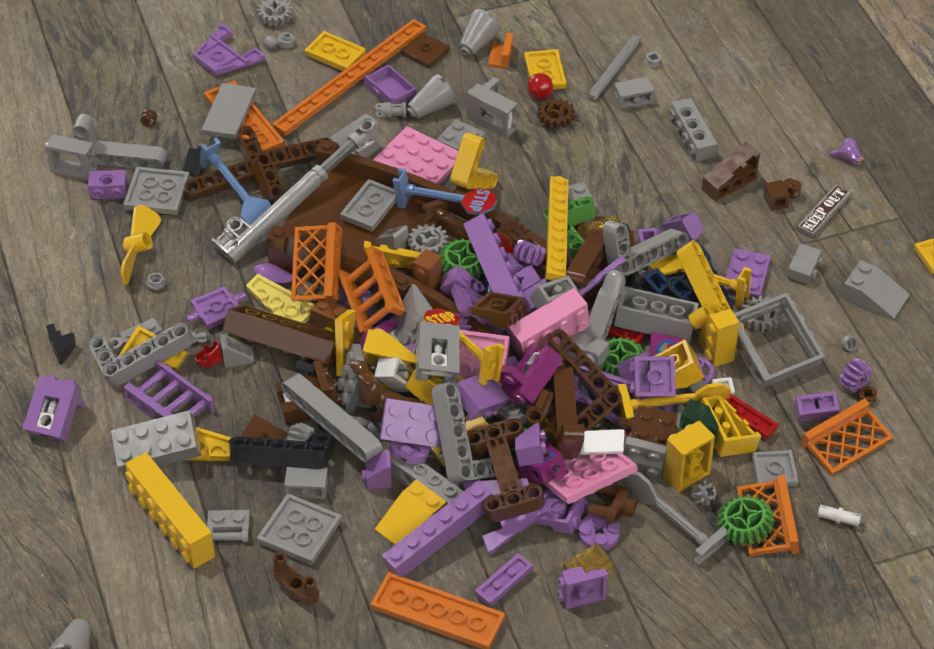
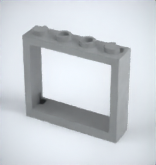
M787 292L734 313L740 322L736 348L760 389L821 364L825 357L821 351L822 348L818 346L813 332L808 329L803 315L798 312L795 302L791 300ZM780 308L810 359L770 375L740 323Z

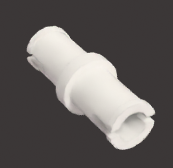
M822 504L818 512L819 518L833 520L837 524L842 522L859 527L862 514L845 511L841 507L836 509Z

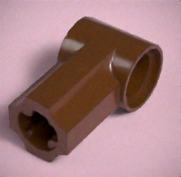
M542 389L527 410L525 421L527 429L535 423H539L540 429H542L545 417L554 398V395L549 391ZM531 418H538L539 420L533 421Z

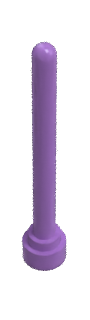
M620 256L594 276L586 288L580 287L578 293L583 296L601 282L608 272L616 270L626 261L625 257Z

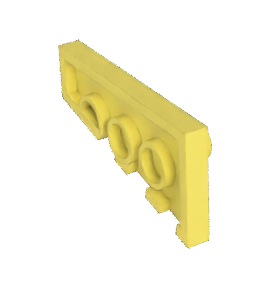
M257 274L246 285V290L271 313L306 323L311 318L310 308L314 303L310 301L293 302L291 300V291Z

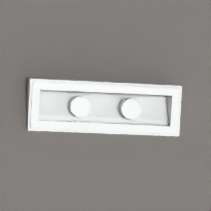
M623 429L585 431L584 443L579 455L624 453L625 431Z

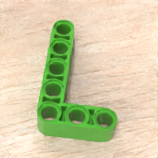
M590 196L568 202L567 255L572 259L575 258L584 243V240L573 226L596 217L594 199ZM546 209L543 212L546 229L548 223V209Z

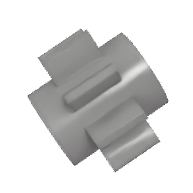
M698 480V484L692 485L691 496L696 504L710 505V501L715 500L716 488L712 485V481Z

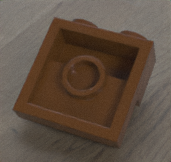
M491 291L471 307L472 315L479 316L480 318H489L490 325L497 326L500 329L516 325L520 316L524 317L527 311L524 297Z

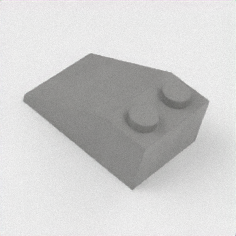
M860 260L844 284L842 299L894 321L910 294L878 267Z
M412 284L402 301L406 313L402 316L396 315L398 339L403 346L416 342V332L420 321L423 322L426 311L432 310L415 284Z

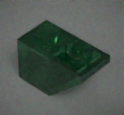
M690 399L681 414L679 428L684 430L686 426L700 421L715 436L714 442L716 443L719 426L710 407Z

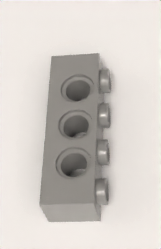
M688 98L671 102L669 117L674 121L676 130L681 133L682 140L687 144L690 155H693L696 161L716 157L718 144L693 100Z
M395 457L391 460V476L406 487L415 480H418L447 501V504L464 492L425 463H405L406 459L402 457L399 460Z

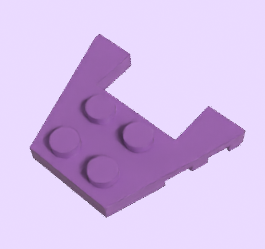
M223 23L219 25L218 31L213 32L211 38L204 42L193 54L194 60L215 76L265 60V54L257 48H253L240 55L226 45L223 41L233 36L232 30Z
M527 478L519 479L521 487L529 485ZM497 480L481 481L493 495L501 493ZM477 481L464 482L465 490ZM537 510L500 521L502 529L483 535L482 537L489 555L496 552V549L502 544L508 543L515 534L521 533L541 517L540 511Z

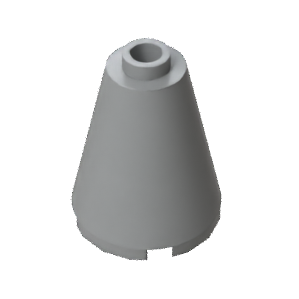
M475 9L471 13L459 44L460 52L463 55L473 56L499 34L501 25L495 16L491 18L488 15L489 12L482 9Z
M435 74L408 103L407 112L411 118L419 119L456 103L453 100L456 98L453 90L446 81L443 83L440 80L442 78L440 75Z
M83 619L73 620L49 649H90V624Z

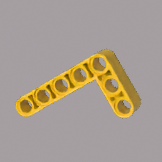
M469 132L464 134L452 170L450 183L466 189H493L495 187L498 174L483 168H477L485 145V138Z
M692 240L677 250V256L702 305L689 314V320L696 329H703L709 315L731 308L700 245Z

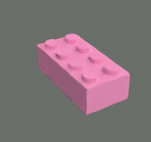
M575 288L571 289L517 321L516 325L508 327L512 349L522 360L531 346H537L539 352L544 346H548L549 336L556 329L565 331L570 338L578 332L586 330L590 326L588 305ZM559 337L553 338V341L556 344H560L562 342L561 338Z

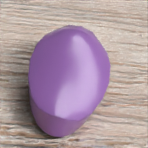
M260 263L254 267L255 276L259 274L280 286L292 284V274L275 264Z

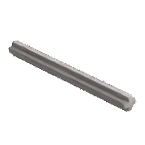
M635 34L631 36L589 91V99L595 101L639 44L640 36Z

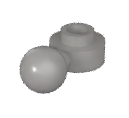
M288 32L278 35V38L267 36L264 39V46L268 49H273L278 45L281 48L289 49L294 46L295 38Z

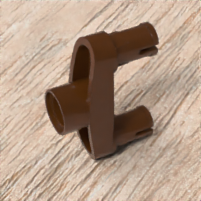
M622 485L605 486L599 489L598 494L615 498L612 505L607 507L591 502L588 515L600 517L607 522L615 524L623 515L633 518L637 500L627 497L629 487Z
M282 552L275 553L273 555V576L287 591L289 599L295 602L301 601L307 605L317 603L320 596L319 590L316 587V579H313L312 576L303 577L287 564L286 555Z

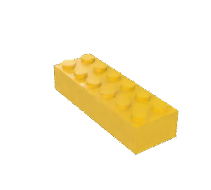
M145 452L125 463V477L129 482V485H127L128 491L132 496L135 495L138 498V503L142 509L146 508L152 522L158 523L161 533L170 538L172 547L181 552L183 561L186 564L189 563L195 569L214 558L212 532L148 453Z

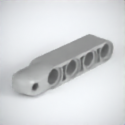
M611 270L604 279L589 317L590 326L584 331V334L591 338L605 340L608 335L626 283L622 272Z

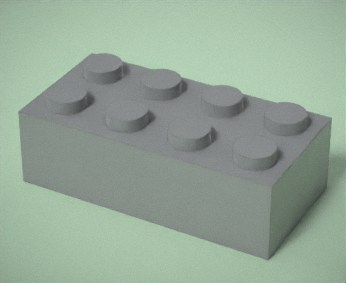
M624 286L614 326L647 334L652 332L688 339L687 342L690 343L694 326L689 320V314L698 309L699 303Z
M190 410L111 430L117 468L123 476H125L126 472L125 463L145 452L148 453L158 467L202 456L196 422Z

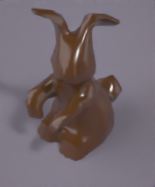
M354 360L349 364L361 380L360 401L367 406L373 405L377 407V410L370 416V421L376 422L378 419H382L385 398L427 404L414 397H405L395 390L385 389L380 380L370 373L368 364L365 361Z

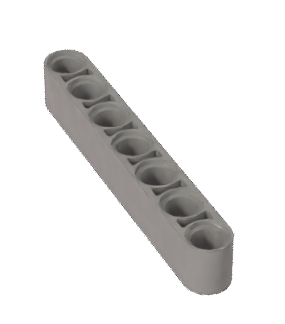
M297 373L281 383L282 391L291 401L360 460L366 462L382 452V445L373 434L301 374Z

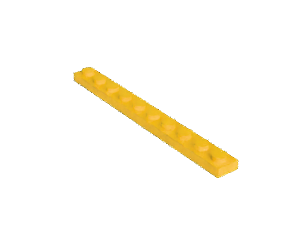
M551 176L549 181L545 279L556 280L566 276L568 179L561 176Z

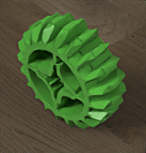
M462 237L459 241L454 239V242L448 241L447 245H443L439 253L442 256L441 272L443 274L459 265L476 279H480L481 275H485L470 238L464 240Z
M612 336L611 340L605 339L609 343V356L598 368L603 372L621 377L616 364L643 353L644 349H642L641 344H636L635 340L629 341L628 337L622 339L620 336L618 339H615Z
M749 494L747 497L739 495L738 499L732 497L731 502L725 501V507H720V513H718L717 517L718 528L720 529L723 526L727 529L725 537L728 542L732 541L734 545L740 542L742 547L745 543H749L752 547L753 542L756 541L760 544V538L766 539L767 534H771L774 525L773 512L769 504H766L764 499L759 500L757 495L753 498Z

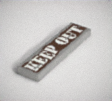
M835 185L799 223L797 231L813 238L850 198L851 192Z

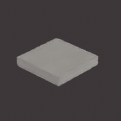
M792 450L752 452L751 457L757 483L775 481L777 476L785 475L787 487L798 486L799 480Z

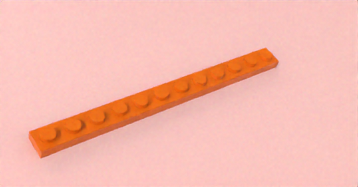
M415 19L411 20L272 123L273 128L286 137L362 80L364 75L370 74L422 33H425L426 26Z

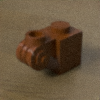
M792 178L765 183L763 197L770 210L788 208L789 198L796 199L800 196L802 184Z

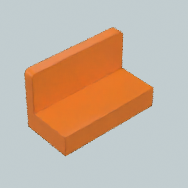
M506 33L504 43H492L488 61L489 67L508 69L513 48V33Z

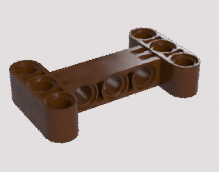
M510 418L467 432L472 455L490 454L501 492L487 497L484 501L485 512L491 522H500L542 509L545 505L541 486L529 484L521 487L509 449L510 446L515 445V438L524 432L522 422L517 418Z

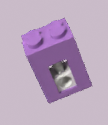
M47 375L46 377L39 376L22 429L29 434L38 436L45 434L54 437V440L66 442L76 407L83 409L85 401L80 398L82 389L76 385L77 382L69 379L59 381L57 377ZM51 418V423L45 426L46 420Z

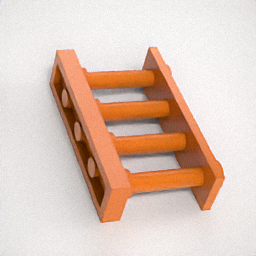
M373 246L365 250L368 261L351 274L343 270L338 271L340 283L344 287L351 309L356 310L355 320L357 329L361 334L367 332L368 329H372V325L388 313H394L399 316L406 313L383 251ZM372 267L373 276L357 288L355 280ZM378 282L379 291L363 303L360 295ZM384 298L385 307L369 318L366 310Z

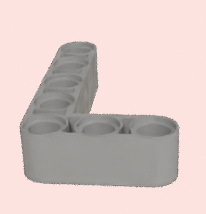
M80 114L77 117L73 128L74 139L93 142L97 165L135 169L136 167L163 168L167 157V151L164 148L97 141L92 117L88 114Z
M608 220L603 225L607 265L609 266L620 256L625 257V263L616 269L622 272L624 276L677 252V250L689 243L687 233L668 229L630 247L629 233L626 225L612 220Z
M178 323L117 358L106 339L101 335L92 337L89 341V347L109 384L117 387L156 366L155 362L157 360L163 362L190 347L194 342V337L186 324Z
M449 381L434 386L432 397L446 472L450 482L462 483L495 477L491 458L472 461L457 384Z

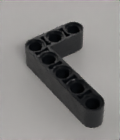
M321 425L317 426L311 442L241 436L233 437L229 440L230 461L234 463L323 469L327 467L335 447V437Z

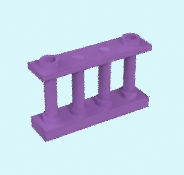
M159 360L155 362L157 373L140 387H135L130 382L124 386L126 400L153 420L173 415L172 412L188 399H192L197 403L190 409L193 417L203 408L211 414L215 412L214 400L209 394L199 390L174 372L168 364H163ZM161 379L170 383L153 397L145 394L147 390ZM176 388L183 393L167 407H162L158 404Z

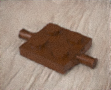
M638 405L637 413L633 420L620 418L619 426L631 428L630 437L667 446V439L672 434L680 432L676 426L677 413Z

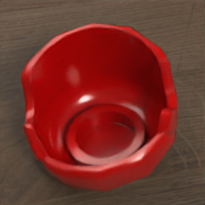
M536 73L530 76L527 82L529 96L533 100L540 102L548 99L553 93L552 79L544 73Z
M216 340L213 341V346L204 345L203 351L195 355L196 365L204 369L216 367L223 359L222 347L220 342Z

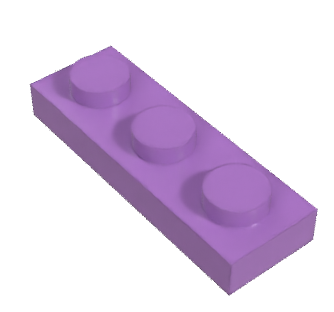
M517 553L475 590V596L491 607L533 570L534 565Z

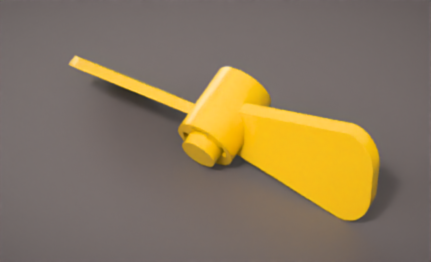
M145 205L134 207L131 236L125 237L123 241V249L127 252L121 266L123 286L129 283L137 253L152 248L151 235L161 223L160 216Z

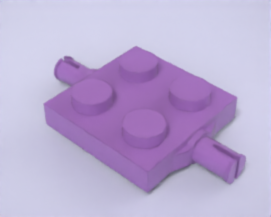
M224 286L191 300V306L195 312L186 315V321L190 323L199 319L208 330L225 322L227 309L238 306L237 302L247 299V295L244 291L233 295Z

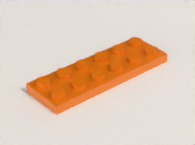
M234 80V81H231V82H229V83H227V84L238 85L235 80ZM221 86L204 92V98L211 107ZM252 102L242 126H250L254 130L263 151L284 147L285 141ZM242 135L243 138H250L247 135ZM250 150V151H249V153H251V154H255V153H256V152L253 151V150Z
M390 572L385 576L370 604L372 610L481 649L491 648L505 619V613Z

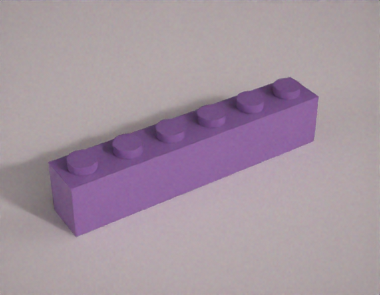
M483 213L464 223V227L492 292L524 297V301H527L523 290L520 291L518 288L521 284L517 276L512 274L515 270L511 262L506 261L508 254L504 247L499 245L502 241L498 233L493 231L496 227L492 219H487Z
M480 480L475 482L385 552L382 557L386 568L393 574L401 577L406 576L486 513L484 501L487 497L493 495L492 492Z

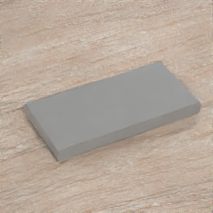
M222 83L201 129L202 134L236 139L256 94V88Z

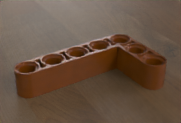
M242 126L237 136V143L245 161L227 167L240 185L256 180L251 168V161L259 152L263 151L254 130L250 126ZM242 135H247L250 138H243ZM250 150H253V151H255L256 153H255V154H251V153H249V151H250ZM219 170L187 180L184 185V197L189 201H195L231 189L232 187L227 181L222 179L223 175ZM244 171L246 175H241L239 172ZM210 182V183H212L213 185H212V186H207V185H205V183ZM194 188L196 191L190 192L188 189Z
M320 138L259 152L251 161V168L263 199L268 200L273 205L285 194V189L277 169L316 161L315 150L321 139L329 140V138Z
M592 229L569 266L566 276L569 275L575 286L586 288L596 269L603 270L608 266L603 230Z
M556 329L549 336L548 346L563 358L562 363L566 367H573L574 375L579 377V381L596 399L577 416V422L584 421L587 424V428H584L585 431H590L619 405L622 395L569 335L561 329ZM554 337H559V338H561L562 343H561V344H556V343L553 341V338H554ZM566 352H573L576 358H569ZM586 366L589 369V373L581 372L580 367ZM593 381H600L603 387L596 388ZM607 396L615 397L616 402L610 403L607 400ZM598 408L601 411V415L593 414L592 409Z
M558 367L551 376L552 395H554L553 414L556 450L562 454L563 459H578L584 443L585 429L584 424H577L573 367Z

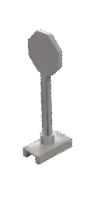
M640 472L630 474L626 478V483L635 498L643 504H655L658 509L696 540L695 542L700 546L695 550L692 562L697 566L701 565L726 543L724 537L727 535V529L722 526L711 537H708L704 532L701 533L666 502L661 500L657 496L651 481Z

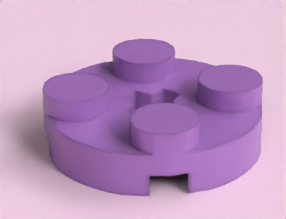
M391 441L389 447L390 453L399 460L402 457L406 459L405 463L409 464L424 463L427 457H429L431 449L430 446L398 441Z
M588 515L583 518L579 525L580 542L592 551H598V549L610 550L619 541L620 525L618 522L614 524L600 517ZM602 530L604 534H595V531Z

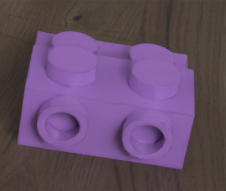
M635 356L632 358V362H629L628 370L629 374H633V382H629V393L633 394V398L676 396L674 356Z
M546 488L544 492L545 505L539 510L541 517L533 524L552 526L554 532L572 534L574 529H579L582 513L586 514L588 511V502L585 496L574 503L567 504L549 488Z
M583 567L569 568L566 571H562V576L557 578L560 588L557 590L558 600L563 602L565 609L606 599L608 574L605 568L591 570L588 573L584 572Z

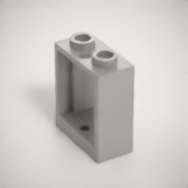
M54 134L46 142L47 163L52 173L89 180V171L97 170L93 142ZM59 152L80 156L81 163L60 159Z

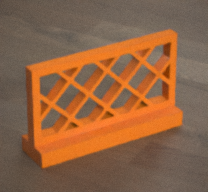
M336 222L321 226L295 227L291 300L293 302L314 300L338 301L340 279L338 271L340 270L342 228ZM321 231H327L326 237L320 242L316 236ZM300 232H308L311 235L304 243L300 241ZM315 239L319 244L311 252L306 246ZM323 247L326 253L319 260L315 254ZM305 248L310 254L301 261L299 253ZM314 257L318 263L310 270L305 264ZM322 265L325 268V273L318 278L314 272ZM304 266L309 272L300 279L298 272ZM313 275L317 281L309 288L305 282ZM321 283L324 286L323 295H316L313 291ZM304 285L308 290L303 296H297V290Z
M865 398L803 434L800 445L804 449L808 448L831 476L893 439L891 433L868 408L870 403ZM867 415L872 424L861 423V418ZM846 427H857L856 434L846 432ZM860 428L871 430L870 437L859 435ZM874 431L881 432L885 438L882 440L873 438ZM833 434L842 436L841 443L830 441ZM845 437L856 439L855 446L844 444ZM859 440L870 442L867 449L858 447ZM818 443L826 445V452L819 451L814 445ZM829 447L840 448V455L829 453ZM843 450L854 451V456H843ZM828 458L839 460V465L833 468L828 463Z
M785 475L777 476L775 481L738 486V498L744 492H752L755 494L753 497L757 495V497L765 499L766 504L770 505L772 503L777 506L778 509L773 513V519L781 523L777 530L772 528L771 533L773 535L768 540L760 538V542L764 543L762 548L752 549L749 543H747L749 557L790 550L791 554L800 553ZM774 488L775 492L770 497L763 493L765 489ZM777 536L785 540V544L775 545L772 542Z

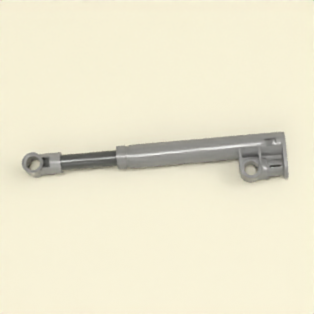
M371 118L361 119L358 123V128L347 137L348 140L320 166L316 164L311 171L305 174L250 226L239 217L230 218L223 233L217 239L212 238L210 240L213 246L232 263L235 264L270 232L273 225L277 226L329 178L328 174L355 149H359L367 141L376 139L378 131L374 121Z

